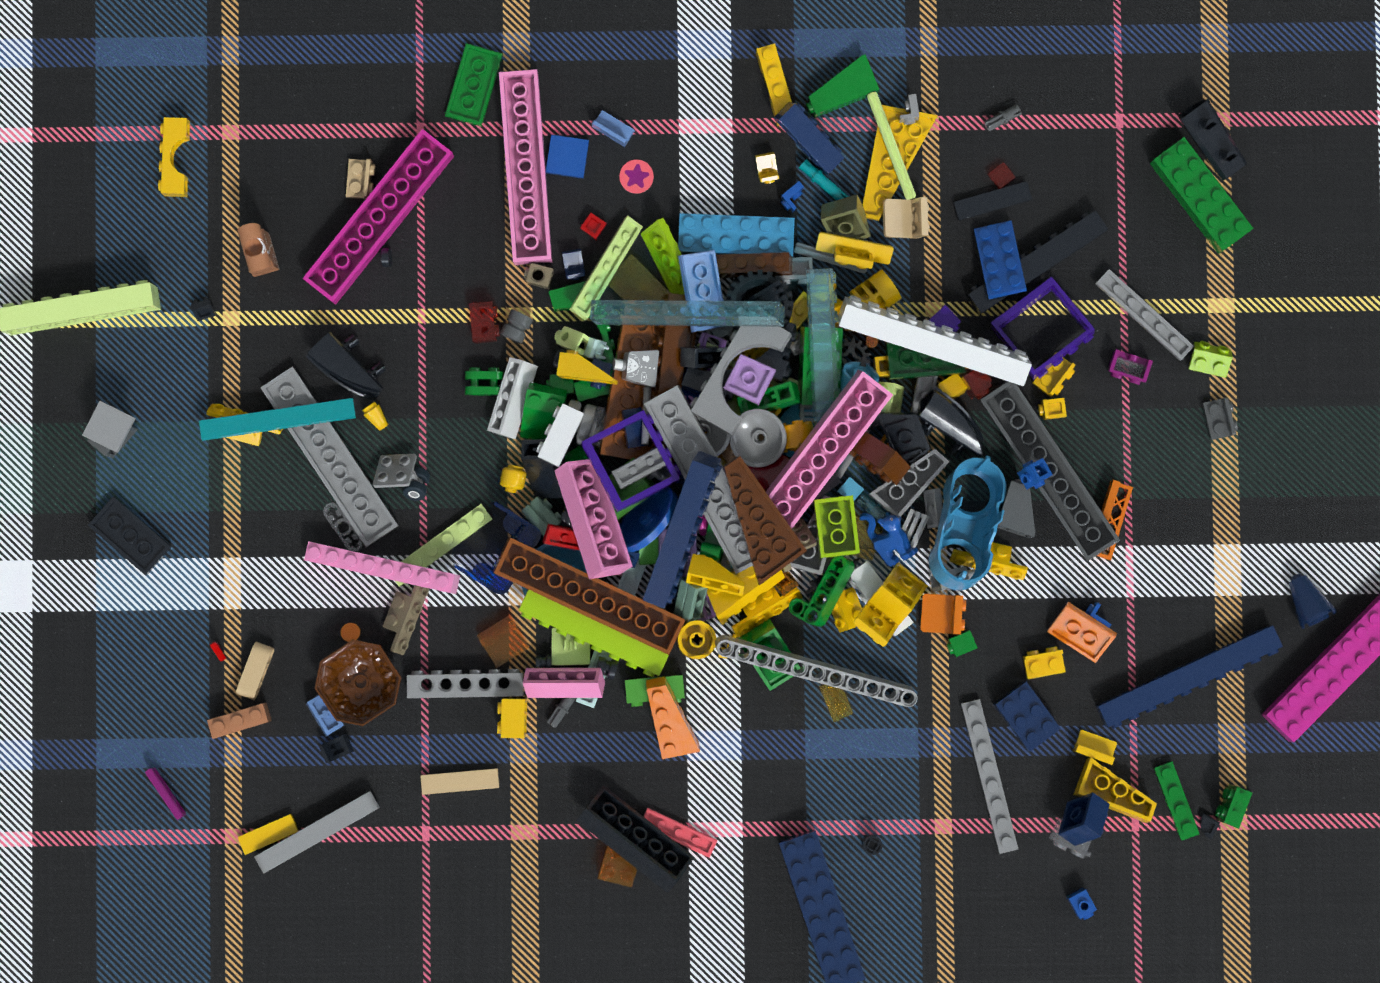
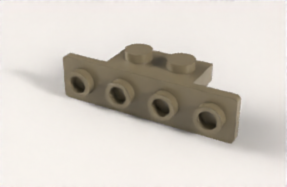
M415 585L411 596L396 591L383 624L384 628L396 632L390 651L404 655L419 614L422 611L425 598L429 593V588Z

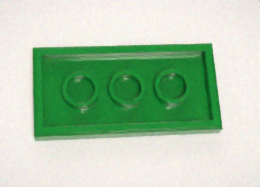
M466 43L445 117L482 127L503 53Z

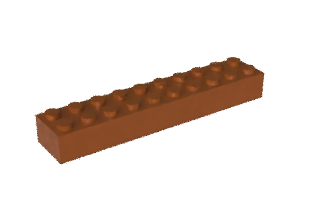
M508 537L492 571L507 580L668 655L685 622V619L645 602L598 578L589 579L587 573Z

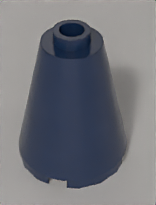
M1299 573L1290 578L1289 587L1301 629H1304V625L1307 623L1310 627L1327 619L1331 611L1333 614L1337 612L1307 575L1302 576Z

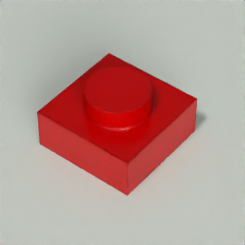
M590 213L580 229L596 240L607 223L593 213Z

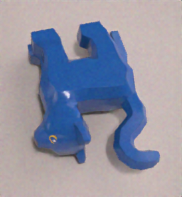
M888 511L884 519L877 520L887 531L881 534L874 532L876 522L871 514L863 513L860 515V521L867 520L869 522L867 527L868 536L872 541L874 550L879 553L887 566L891 567L900 561L893 554V550L898 551L903 561L911 558L918 552L916 547H911L907 534L901 528V517L899 515L896 516Z

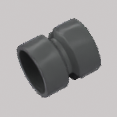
M511 309L507 317L508 323L503 325L500 334L522 344L526 336L524 331L529 330L533 319Z

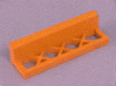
M1111 480L1101 512L1109 524H1113L1115 533L1119 536L1133 487L1121 484V482ZM1118 489H1126V497L1118 501L1116 497ZM1118 505L1121 510L1120 516L1113 519L1111 516L1113 506ZM1116 544L1110 547L1108 555L1100 553L1097 557L1111 560Z

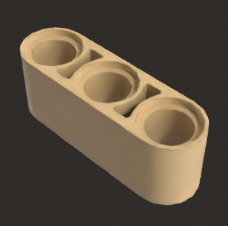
M259 642L254 643L237 686L236 694L251 700L256 699L273 656L274 648Z

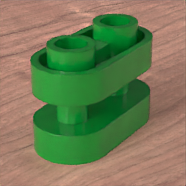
M469 368V371H465V380H471V386L465 387V395L498 396L500 390L498 380H503L504 372H500V368H488V371H481V368ZM490 380V387L478 386V381Z

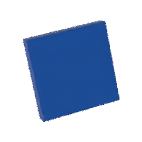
M551 135L546 173L584 179L589 140Z

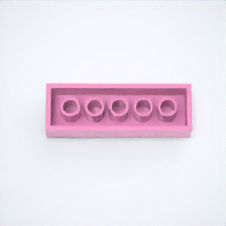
M590 460L564 463L555 470V474L589 579L619 575L633 567L613 504Z

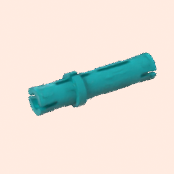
M807 159L800 165L799 169L811 178L810 181L818 184L835 200L849 197L829 180L821 169L818 170Z

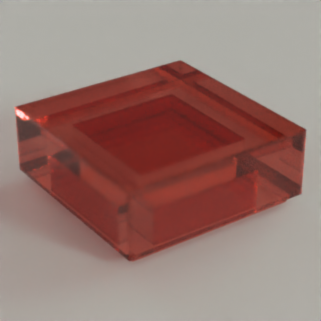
M1004 162L988 174L999 189L1015 178Z

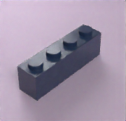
M788 102L773 119L823 173L829 174L844 159L840 154L842 150L836 144L832 145L828 140L830 137L823 130L820 131L816 127L817 122L812 117H807L803 113L805 109L799 103Z

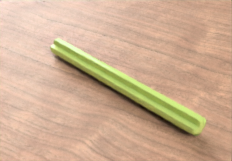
M877 92L869 93L867 95L869 104L906 200L913 199L916 194Z

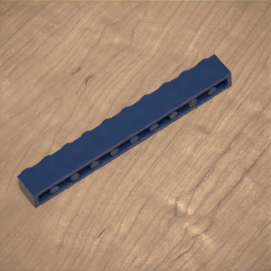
M1273 625L1264 627L1096 705V708L1105 727L1111 726L1114 729L1121 726V721L1129 719V721L1140 717L1139 713L1145 710L1146 713L1157 709L1156 705L1162 702L1164 705L1173 702L1174 697L1179 694L1181 697L1192 693V688L1197 686L1199 689L1209 685L1208 681L1214 678L1216 681L1226 677V673L1231 670L1233 672L1240 671L1246 663L1254 664L1262 660L1261 656L1266 654L1272 656L1278 653V649L1283 647Z

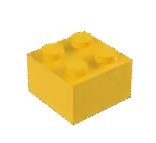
M503 698L501 702H498V714H501V721L497 723V734H501V738H525L527 731V698Z

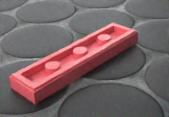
M647 808L643 817L676 843L710 858L717 839Z

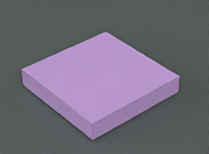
M740 354L723 388L759 405L776 370Z

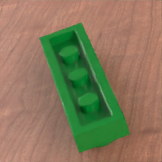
M1173 761L1154 767V772L1180 840L1183 841L1199 835Z

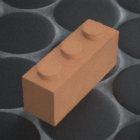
M267 703L207 720L212 739L272 721Z

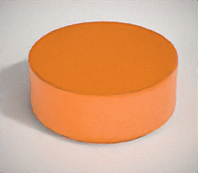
M347 623L341 629V636L347 642L358 640L361 635V630L355 623Z

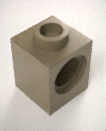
M531 263L530 267H526L524 278H527V284L549 289L554 270ZM536 271H541L543 273V278L541 280H535L533 278V274Z

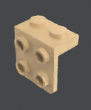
M919 197L912 200H883L884 236L889 238L915 239L928 236L930 226L928 223L929 205L927 197Z

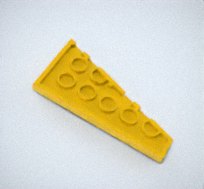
M882 105L906 170H908L938 115L919 112V119L915 121L916 123L904 125V122L899 123L900 115L910 114L909 112H906L905 109ZM877 125L862 205L867 219L879 221L883 214V200L892 198L900 182Z

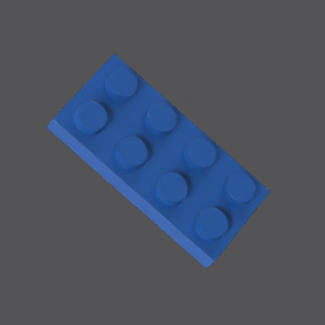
M1012 221L975 228L974 232L988 298L993 299L1027 291Z

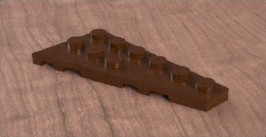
M738 455L723 466L756 579L758 585H761L807 550L741 456Z

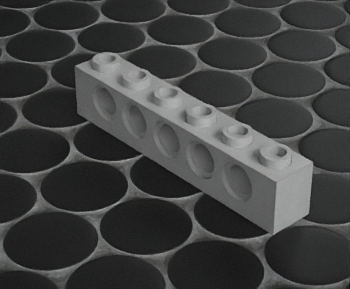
M490 669L489 673H481V670H469V674H462V670H450V674H443L442 670L431 671V674H423V671H412V675H407V698L524 696V673H520V669H508V673H500V669ZM502 677H506L510 682L507 688H502L499 685V680ZM448 678L452 683L449 689H444L441 685L442 680ZM463 678H468L471 682V686L468 689H464L461 686ZM482 678L490 680V686L487 689L480 686ZM424 679L432 681L431 689L426 690L423 688L422 682Z

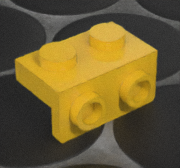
M853 587L843 590L832 611L835 625L840 633L857 627L853 622L862 610Z

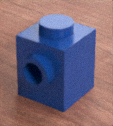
M1081 888L1066 896L1079 919L1083 918L1086 920L1094 915L1093 912L1097 910L1085 888Z

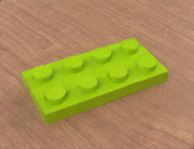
M661 218L644 230L641 236L669 292L685 295L678 256L682 254L670 232L669 226L664 218Z

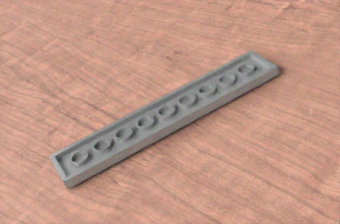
M293 366L261 387L274 409L317 403ZM330 422L287 428L366 547L399 526Z
M679 385L644 403L685 480L692 460L699 451L717 457L695 414L691 412L692 409ZM722 466L719 476L713 482L716 485L712 495L707 499L710 502L706 512H704V516L737 574L753 565Z

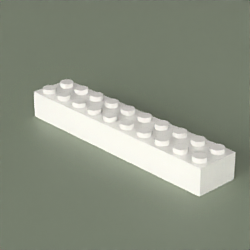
M856 296L845 297L837 318L840 327L1024 386L1032 364L1026 353L1021 350L1015 349V351L1008 350L1007 346L999 343L992 345L989 344L990 341L979 337L977 340L971 338V335L961 331L959 334L953 332L952 328L944 325L940 328L934 326L935 323L924 319L922 322L916 320L917 317L911 314H905L904 316L898 314V311L892 308H887V310L879 308L880 305L874 302H868V304L861 302V299Z

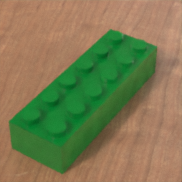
M1185 137L1150 163L1218 254L1254 229Z

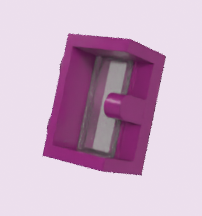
M1113 349L1107 371L1111 372L1110 376L1118 379H1122V376L1130 378L1129 382L1140 385L1141 382L1146 383L1153 361Z

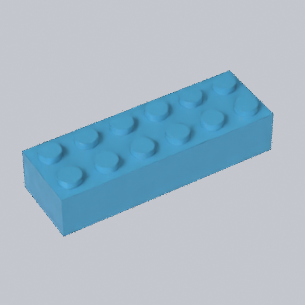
M680 213L678 248L682 255L715 250L716 255L789 252L793 257L795 218Z

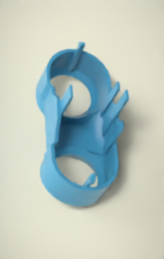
M987 455L985 459L971 458L962 462L948 476L944 484V502L935 545L929 554V567L935 579L949 589L966 590L973 587L988 573L992 564L993 553L990 549L998 524L1003 520L1004 510L999 512V506L1005 499L1006 481L1001 470L990 461L991 458ZM965 474H973L986 482L990 491V500L983 510L978 512L962 510L960 506L962 505L963 497L954 502L953 499L961 492L962 485H959L953 491L955 480ZM958 545L972 555L976 568L969 580H963L966 578L967 571H963L955 577L946 570L941 560V550L945 546Z

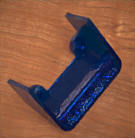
M493 500L491 504L507 513L503 520V527L512 534L510 538L535 549L541 539L540 530ZM497 560L492 567L486 563H478L471 572L455 562L452 565L497 594H505L513 584L512 581L492 572Z

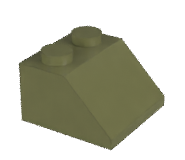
M857 194L822 204L821 221L827 233L860 240L871 236L865 210Z

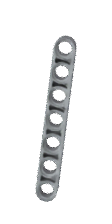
M369 791L256 855L254 858L264 874L380 807L372 792Z

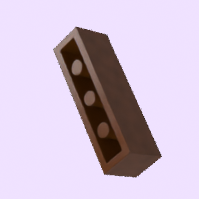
M789 252L716 255L720 278H738L741 275L744 277L747 275V272L752 271L755 274L757 270H763V274H767L768 271L773 272L772 276L774 277L777 275H792L793 257Z

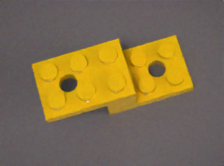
M898 562L884 582L869 598L853 623L857 625L859 630L868 634L874 642L884 647L901 622L913 610L928 585Z

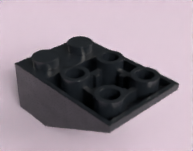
M546 439L522 440L521 460L534 497L539 496L540 499L563 498L555 474V470L559 467L538 458L539 453L536 452L540 442H545ZM564 456V458H563V460H562L560 466H562V465L565 463V456Z

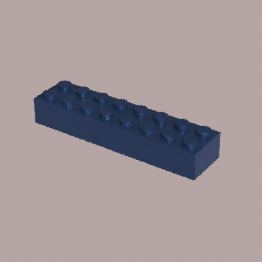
M699 451L692 460L643 601L664 609L675 598L678 591L677 586L684 574L682 569L688 563L691 555L688 552L694 546L697 538L695 535L703 522V518L700 517L703 516L708 508L710 501L707 499L712 495L716 485L713 482H715L722 469V466L719 465L720 458Z
M814 829L778 841L825 983H857L866 980L816 830Z

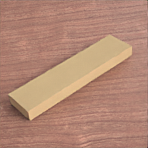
M498 768L421 775L422 795L500 788Z

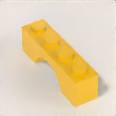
M771 44L757 48L756 56L766 82L771 108L775 117L788 102L792 101L776 46Z
M164 117V123L160 125L163 142H160L162 161H159V172H162L161 180L158 181V190L167 197H187L188 178L184 174L179 173L175 168L174 154L181 144L190 141V121L187 118Z

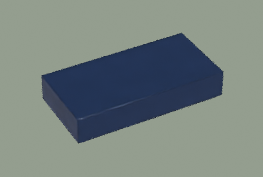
M641 407L621 410L622 419L625 420L641 412ZM641 419L624 428L627 448L646 446L641 444Z

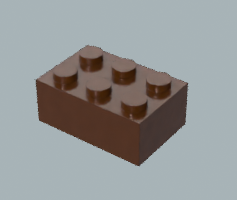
M868 432L862 435L849 453L856 463L861 466L864 464L867 466V470L874 475L876 473L879 474V477L888 484L891 481L897 485L911 468L897 451Z

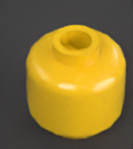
M508 464V467L502 469L500 485L505 487L506 492L516 493L517 490L524 488L526 472L523 471V467Z

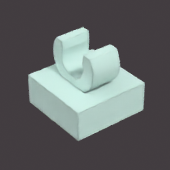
M590 337L584 356L600 361L601 359L605 360L606 357L602 355L604 349L609 350V347L606 345L607 342Z

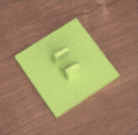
M552 628V666L590 665L589 643L585 642L582 645L573 640L574 636L567 634L565 637L556 632L557 628Z

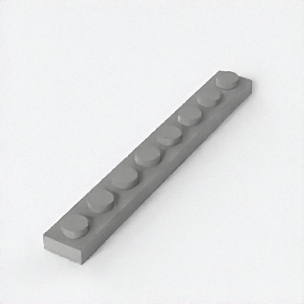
M977 699L961 703L998 852L1002 854L1018 850L981 701Z

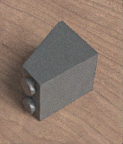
M1019 479L1012 480L1006 483L1005 499L999 506V512L1004 510L1002 522L998 524L997 528L1026 538H1032L1035 536L1030 488L1026 490L1024 484Z

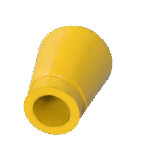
M376 402L362 410L365 413L364 416L379 431L389 425L380 405H377Z

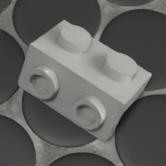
M812 257L793 258L792 275H780L782 283L786 282L789 285L791 281H798V284H809V281L814 279Z

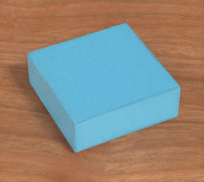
M849 477L837 492L841 496L853 495L855 501L864 489Z

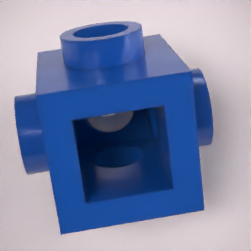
M1043 458L1036 462L1031 460L1022 465L1024 469L1017 473L1026 490L1031 487L1038 489L1046 484L1044 480L1053 475Z

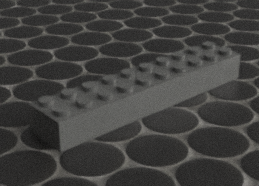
M1008 381L982 398L981 402L1023 465L1031 460L1033 462L1042 458L1045 460L1053 475L1044 480L1046 484L1039 487V489L1085 559L1090 561L1119 542V537L1018 385Z

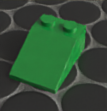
M530 382L526 392L520 437L531 440L546 439L547 435L544 433L548 425H553L556 419L553 417L557 406L561 407L562 404L566 403L568 390Z
M770 618L738 638L791 653ZM742 647L743 651L746 653L747 648ZM761 652L756 658L761 660L765 658L766 653ZM777 658L775 664H782L784 658ZM798 663L793 667L796 670L801 668ZM753 665L770 691L793 677L792 675Z

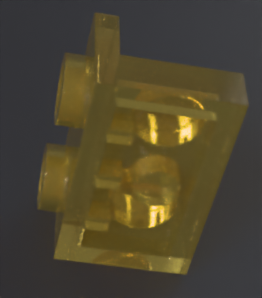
M825 684L819 686L833 722L853 714L843 689Z

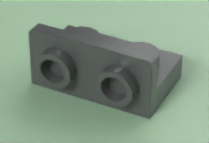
M1228 397L1202 403L1210 441L1236 435L1238 425L1236 420H1233L1232 412L1234 408L1232 401H1229Z

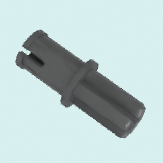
M1015 104L1004 111L1000 110L997 115L986 120L984 125L988 131H991L1002 124H1008V121L1022 115L1019 106Z
M562 698L560 703L555 705L556 709L547 720V723L556 728L565 714L569 713V708L577 698Z

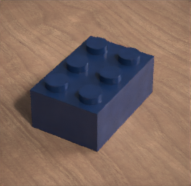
M1025 681L993 703L1027 751H1032L1061 729Z

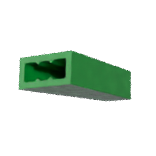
M866 54L859 57L808 97L806 106L810 114L813 113L816 118L865 99L869 93L877 92L878 94L879 87Z

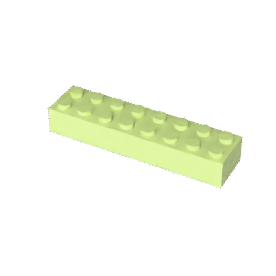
M147 280L137 281L136 285L131 286L129 284H119L114 289L101 287L96 292L83 290L79 291V295L72 296L71 293L61 294L60 298L56 299L43 297L38 302L33 300L22 301L21 305H14V303L3 304V308H0V331L12 336L161 310L158 287L150 282L148 283Z

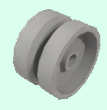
M571 399L568 406L581 412V402ZM587 404L584 407V416L576 430L577 445H581L582 441L591 436L597 412V406Z

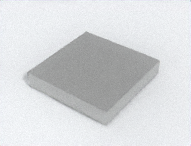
M99 401L82 436L118 453L136 418Z

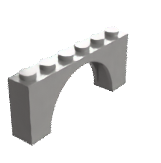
M751 310L748 314L745 313L740 320L742 325L738 331L735 330L730 337L732 342L729 347L725 346L720 354L722 359L719 364H714L710 372L712 376L709 381H704L700 389L702 393L699 398H694L690 406L692 407V413L731 436L735 434L743 419L731 410L724 397L723 378L728 365L737 355L752 348L766 347L783 352L792 337L790 332Z

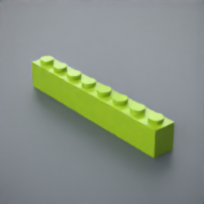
M529 589L519 608V611L522 612L520 616L529 620L532 617L539 620V625L549 628L551 625L557 628V633L565 637L567 634L574 636V641L582 645L587 642L592 645L591 649L599 653L604 650L609 653L608 657L619 661L621 658L627 661L625 665L636 669L637 666L643 668V673L651 677L660 675L669 656Z

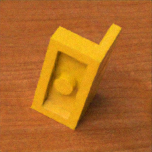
M1080 730L1073 751L1113 765L1115 759L1113 754L1117 742Z

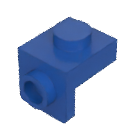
M1098 602L1094 603V605L1090 604L1085 613L1110 628L1112 624L1096 615L1101 604Z

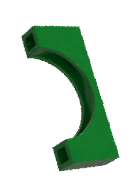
M586 281L549 291L554 312L571 311L569 309ZM598 301L588 318L597 326L603 341L607 342L606 345L609 347V350L604 349L602 356H605L606 359H601V361L613 364L614 355L612 350H616L613 338L609 339L607 332L611 330L608 320L604 321L603 313H606L604 303H599ZM587 381L573 383L577 399L581 403L609 396L610 384H607L606 388L601 387V390L590 387L591 383Z

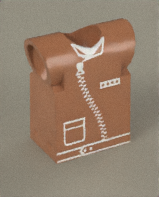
M249 223L239 227L237 231L249 273L257 277L280 270L270 234L261 229L260 225L256 223Z

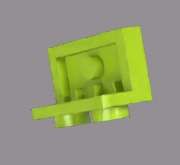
M1204 341L1194 342V350L1188 366L1189 370L1226 378L1233 358L1232 350L1226 346H1213Z

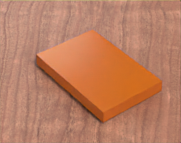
M1069 602L1047 630L1048 633L1094 663L1098 661L1117 635L1116 632Z

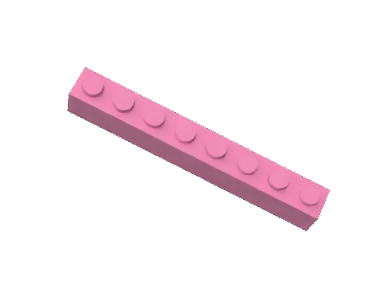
M309 541L304 558L305 561L452 594L457 593L460 575Z

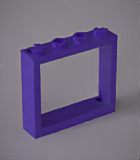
M1052 277L991 322V329L1009 350L1015 351L1017 349L1016 346L1003 332L1002 328L1052 291L1085 331L1035 370L1031 366L1028 374L1033 380L1037 377L1040 379L1048 373L1047 369L1052 365L1054 367L1058 366L1067 354L1072 355L1079 349L1077 346L1084 342L1086 344L1092 340L1095 328Z
M644 410L581 442L617 513L680 480L679 476L681 473L679 468L671 463L669 459L672 458L670 451L667 447L664 449L661 444L663 438L660 432L654 430L652 426L654 421L649 413L646 414ZM641 419L671 477L622 502L592 444Z

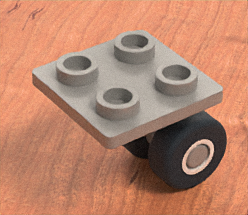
M416 454L381 455L373 486L374 488L404 487L403 494L406 498L420 501L426 496L427 488L423 483H429L430 474L423 468L414 467L417 458Z

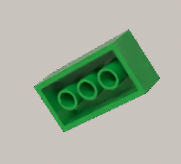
M801 326L798 389L802 403L799 404L832 405L840 394L843 328Z

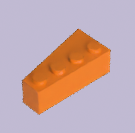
M666 677L646 680L647 694L662 759L700 752L699 741L693 733L692 727L687 721L681 706L678 704Z

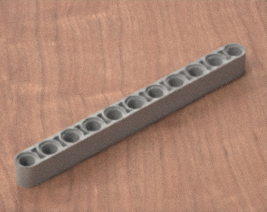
M721 635L715 640L716 650L723 657L905 707L914 706L918 699L912 687L727 635ZM723 642L729 643L726 649H720L719 647ZM740 648H747L745 654H738ZM759 653H766L765 658L761 660L756 658ZM777 658H784L782 664H775ZM796 663H803L800 669H793ZM814 668H821L820 673L816 675L812 674ZM833 673H839L837 679L832 680L830 676ZM851 678H857L855 684H848ZM869 683H875L873 689H867ZM894 688L891 694H885L886 689ZM906 693H912L909 699H903Z

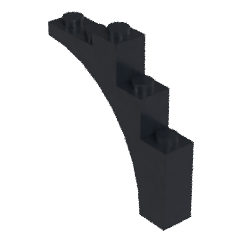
M790 322L787 323L785 330L790 332L792 337L783 352L770 348L761 357L755 359L774 368L776 372L771 381L783 384L785 379L788 380L791 375L792 369H790L789 362L785 361V359H789L791 354L790 346L798 337L796 325ZM688 367L681 384L683 389L700 395L702 393L700 390L705 380L709 381L712 376L711 371ZM733 369L725 371L723 387ZM723 388L725 400L728 402V400L733 398L734 394Z

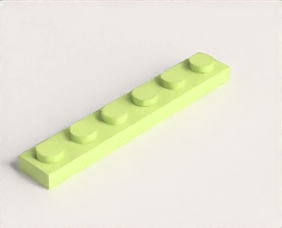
M629 216L624 218L569 310L584 320L588 319L643 228L642 225Z
M480 504L401 562L427 568L493 519L484 506ZM395 581L399 587L405 584L403 582Z

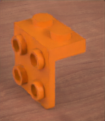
M924 594L922 596L921 631L961 634V631L965 629V619H962V611H966V600H963V596Z

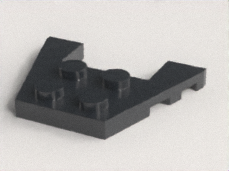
M918 412L879 413L867 429L882 426L889 447L897 451L908 465L931 449L922 422L918 417Z

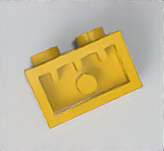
M1063 358V361L1058 366L1054 367L1052 365L1047 369L1048 373L1040 379L1037 377L1032 384L1050 397L1054 393L1058 395L1064 387L1062 385L1065 379L1069 380L1075 373V370H1073L1075 364Z
M1056 646L1046 648L1044 653H1039L1038 650L1027 652V656H1023L1027 679L1064 673L1063 650H1058Z

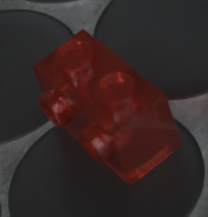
M492 301L470 303L473 343L497 342V337L500 336L499 325H495V318L498 317L497 306H494Z
M975 370L961 378L967 386L966 392L971 400L975 397L979 400L989 393L988 389L992 386L990 384L992 380L988 374Z

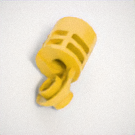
M879 270L849 292L851 296L860 298L861 302L867 304L868 302H874L880 305L879 308L885 310L902 299L898 289L883 270ZM840 299L831 301L827 307L828 322L833 327L839 326L837 318L843 303Z

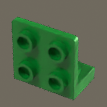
M1231 784L1225 787L1222 798H1224L1222 805H1219L1215 812L1216 820L1239 829L1252 792Z

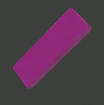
M156 768L147 770L145 774L175 818L179 820L186 816V812Z

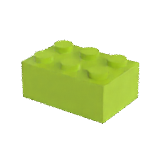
M853 495L813 500L820 558L860 554Z

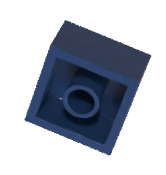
M1093 792L1068 801L1058 835L1074 846L1101 837L1110 804Z

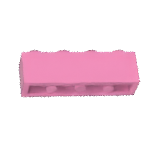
M526 668L523 686L527 698H602L605 680L601 668Z

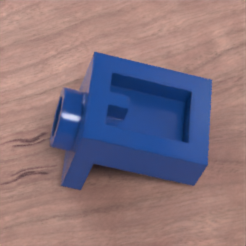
M800 181L781 196V204L787 211L791 210L794 212L796 210V206L792 203L791 199L795 201L803 194L801 191L804 186Z

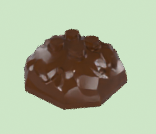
M351 640L320 661L315 690L336 721L364 726L396 705L401 676L381 645Z

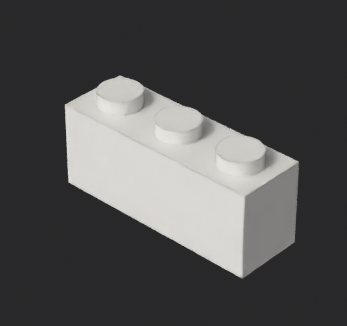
M562 404L561 407L557 406L553 417L556 419L553 425H548L544 433L547 435L545 442H540L536 450L539 453L538 458L560 467L584 413L565 404Z

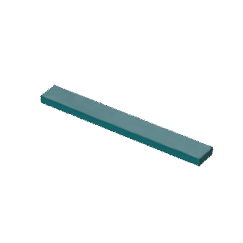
M353 398L200 420L199 425L201 439L205 441L356 418Z

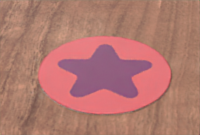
M631 160L622 167L619 177L621 185L625 190L638 194L650 188L653 183L654 174L652 168L646 162Z

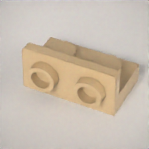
M349 159L346 198L366 199L374 190L371 176L375 175V164H372L371 159Z

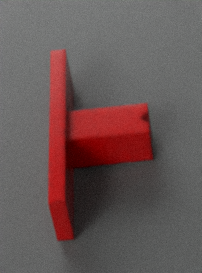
M215 641L209 644L220 662L226 659L218 642L216 643Z

